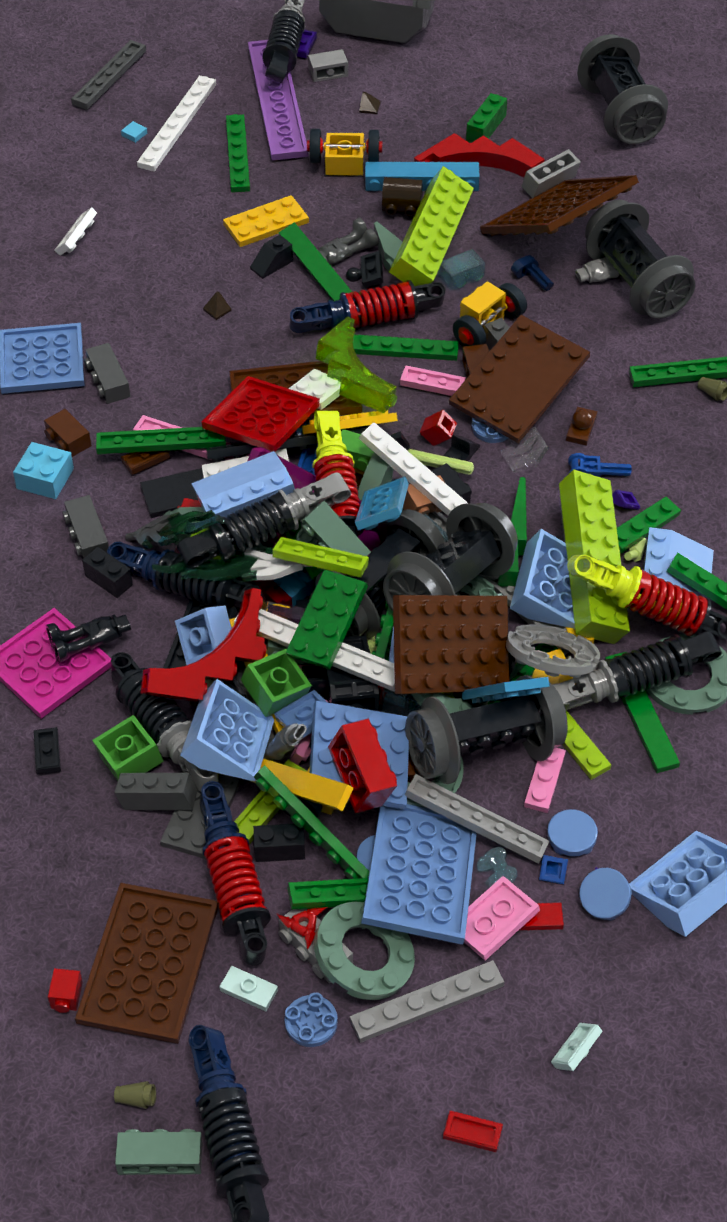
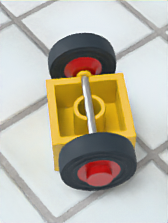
M311 129L310 140H307V152H310V162L318 164L321 162V154L324 148L326 175H363L365 149L368 154V162H379V153H382V141H379V130L372 129L369 130V138L366 141V145L364 143V133H327L326 142L323 144L321 130Z
M487 281L482 286L477 287L473 293L463 298L460 303V318L453 324V333L456 340L459 341L462 347L485 344L486 333L484 324L499 318L504 320V315L511 319H516L523 315L527 310V301L524 294L511 283H504L496 287Z

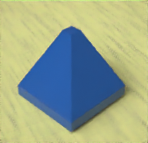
M543 855L539 880L564 884L568 859Z

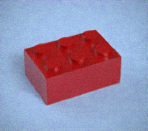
M369 718L342 725L329 744L328 749L342 782L353 787L349 797L355 813L380 807L397 787V779L395 773L390 770L385 750L379 744L377 731L371 725Z

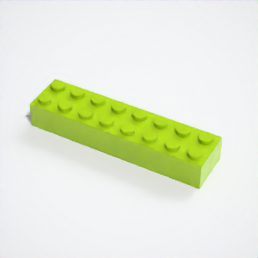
M444 166L430 181L389 273L402 282L411 280L414 286L429 284L434 281L474 188L468 182L462 180Z
M573 469L559 483L567 560L574 555H588L609 563L616 568L618 565H621L611 481ZM581 559L577 563V568L580 572L584 569V562ZM569 572L576 635L587 638L594 637L595 640L611 644L617 643L630 632L627 608L619 607L617 597L606 595V589L596 587Z

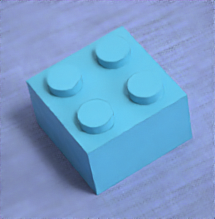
M31 442L13 471L16 488L56 499L74 470L71 452Z

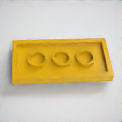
M292 195L223 219V225L240 247L279 234L280 231L294 222L297 226L309 223V217Z
M388 409L340 416V429L367 426L374 422L380 424L398 421L397 412L388 413ZM309 420L310 425L302 426L303 434L316 433L314 420Z

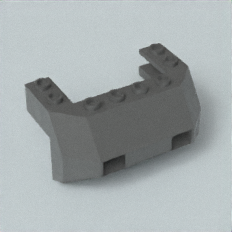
M319 0V12L336 33L407 43L427 27L435 0H413L412 7L372 0Z

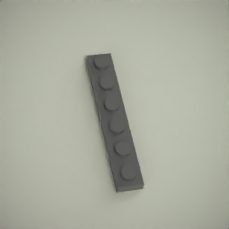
M130 40L71 98L72 105L88 110L146 52V45Z

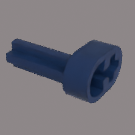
M532 255L516 260L511 266V271L517 278L520 279L530 274L546 291L550 290V287L554 285L538 267L539 263Z

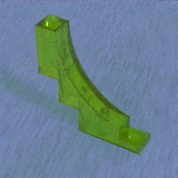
M346 317L318 341L315 359L329 364L327 377L341 382L339 395L385 413L397 401V396L395 395L397 386L376 376L359 360L353 348L355 319Z

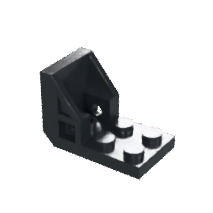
M366 635L344 638L343 643L370 653ZM331 666L330 670L325 668L328 703L379 711V687L377 684L334 666Z

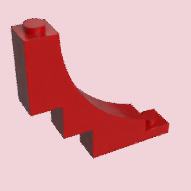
M454 133L414 157V162H479V166L498 168L525 177L526 171L545 162V159L514 138L499 146L484 135L469 143Z

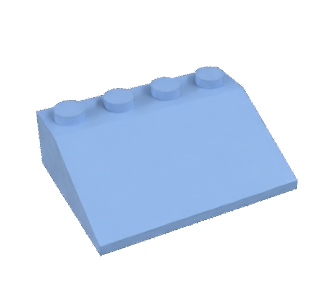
M274 451L191 483L208 521L216 520L221 516L227 517L229 513H235L237 509L243 510L246 505L251 506L253 502L259 503L262 498L266 499L269 495L278 492L280 489L286 495L293 493L295 489L286 467Z
M649 527L644 571L650 575L657 576V578L664 579L665 582L668 581L673 585L680 586V588H684L688 592H693L697 596L704 597L705 595L666 571L673 557L678 552L712 573L714 550L673 530Z
M540 529L527 542L510 609L530 620L575 629L565 542L543 529Z
M216 679L207 689L203 700L198 703L180 756L200 769L255 781L254 776L260 770L274 718L271 715L265 717L257 705Z
M695 831L629 883L632 895L664 925L686 937L727 903V845Z

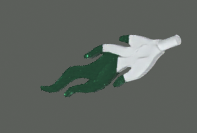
M266 548V553L251 549H245L244 552L240 553L236 550V556L229 558L228 561L211 559L195 568H188L185 562L169 566L153 564L152 569L161 573L172 574L181 572L182 580L198 578L219 581L242 576L245 582L277 579L303 570L304 567L313 566L273 557V548Z

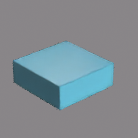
M134 121L121 130L123 137L135 143L147 134V128Z

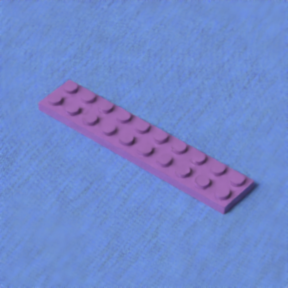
M268 40L248 42V50L271 160L308 157L307 143L291 72L286 73L282 83L266 77L267 67L263 63L262 56Z

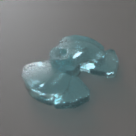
M501 847L489 850L484 854V858L480 857L477 862L479 872L492 869L495 872L486 880L485 884L488 887H491L502 876L511 883L517 878V869L507 866L505 862L507 853Z

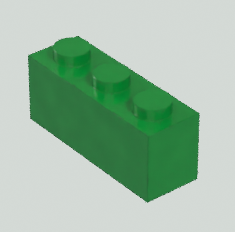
M490 93L467 123V142L472 143L483 135L488 139L506 117L507 98Z

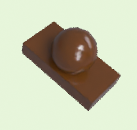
M577 407L572 417L566 441L587 446L598 411Z

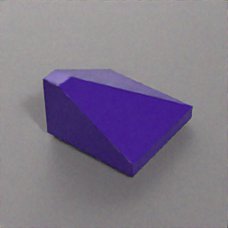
M615 490L612 494L613 504L636 510L641 508L632 492Z

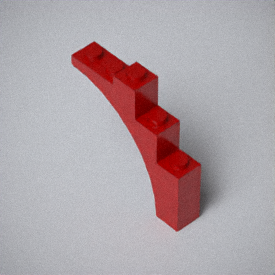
M251 588L244 591L241 609L234 626L225 639L211 653L183 667L170 669L148 668L143 670L140 694L193 702L201 701L207 693L205 679L213 681L218 679L221 682L232 681L237 673L235 660L253 663L264 658L267 650L266 644H264L265 638L256 636L260 629L258 614L263 604L261 589Z

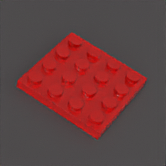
M247 376L201 421L202 428L276 452L319 407L320 399Z

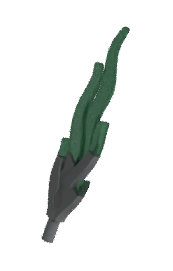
M212 510L207 512L192 511L183 515L177 512L159 517L135 532L127 533L125 538L129 542L137 541L145 549L152 548V542H155L158 546H167L179 541L176 536L178 534H195L212 524H224L225 520L220 515H215Z

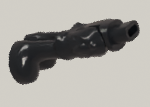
M114 614L111 617L101 616L95 618L90 622L64 631L60 630L55 623H50L46 625V630L56 659L61 663L88 647L94 650L99 645L109 643L121 637L123 632L131 630V626L126 615L116 617ZM84 636V638L81 639V640H78V641H75V642H71V641H74V640H76V639L81 638V637Z

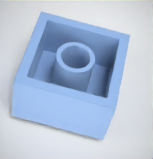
M226 606L207 607L175 620L186 665L194 663L211 653L225 639L231 630Z

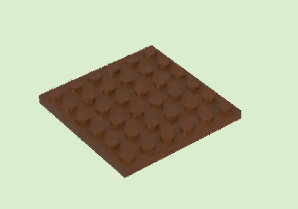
M637 175L564 180L480 226L482 234H490L491 236L497 234L504 236L510 233L513 235L524 233V235L531 233L539 235L544 232L553 234L559 230L560 226H567L573 223V219L576 217L586 216L589 214V210L602 207L603 202L616 199L619 193L632 190V186L639 183Z

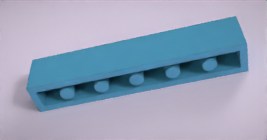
M366 162L365 191H383L384 177L422 180L423 191H426L432 178L443 166L451 170L462 180L468 182L474 188L473 191H479V162Z

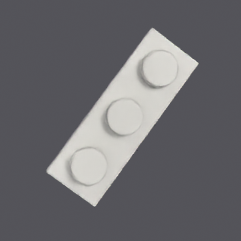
M92 207L79 216L56 247L55 251L59 255L65 252H72L77 246L75 242L85 235L84 230L94 223L93 218L97 212Z

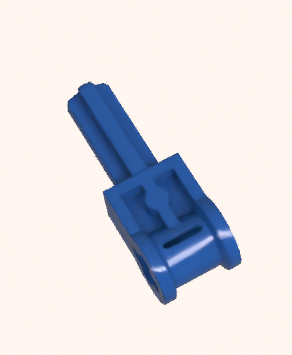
M582 453L572 454L568 458V464L571 466L569 473L574 469L600 477V475H631L632 467L630 464L600 463V456H586Z

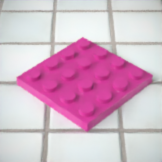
M55 608L0 646V681L41 719L111 668V658L99 647H96L94 650L88 647L70 656L64 662L59 663L48 638L46 625L55 623L62 631L75 628V626ZM84 636L81 637V638H78V639H76V640H74V641H71V642H75V641L81 640V639L84 638Z

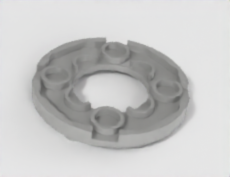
M535 624L517 626L514 632L509 631L506 640V648L515 657L517 663L545 671L547 675L557 677L560 674L580 678L581 675L593 672L598 667L600 652L592 642L580 635L576 637L566 632L567 630L553 626ZM545 643L550 646H560L570 651L574 658L571 659V656H569L568 659H561L553 655L551 659L547 653L535 650V647H531V645Z

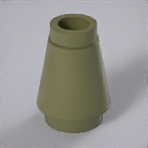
M705 377L699 380L698 388L716 401H724L727 398L726 381Z
M148 1081L116 1086L114 1100L116 1103L147 1109L148 1106H154L156 1087L154 1084H149Z

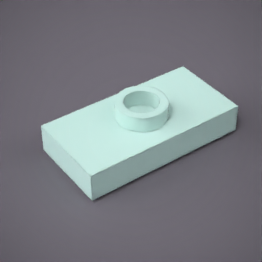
M231 966L219 987L221 992L264 1011H267L278 992L277 985L234 966Z
M579 1023L551 1063L557 1069L574 1071L580 1061L587 1056L589 1049L603 1031L596 1024Z

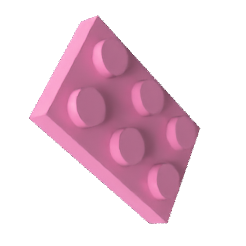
M502 876L468 907L464 943L486 961L540 911L539 905L507 878Z

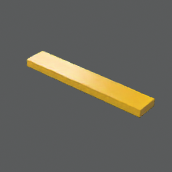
M263 759L260 767L261 769L265 765L295 796L340 811L344 810L353 791V787L348 784L267 759Z

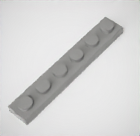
M415 774L405 793L407 798L538 864L549 843V840Z
M490 961L350 1016V1022L361 1043L503 987L504 980L494 961Z

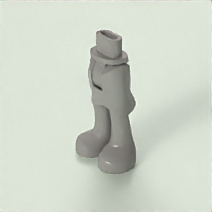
M607 257L583 264L582 268L575 270V274L580 282H603L610 278H617L620 275Z

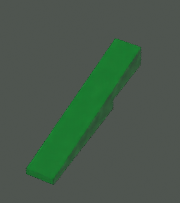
M520 477L511 518L518 538L515 558L512 567L505 574L499 576V586H516L519 573L518 555H524L526 547L525 477Z

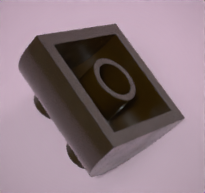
M384 177L382 211L389 215H395L397 212L405 213L407 216H415L423 199L422 180Z

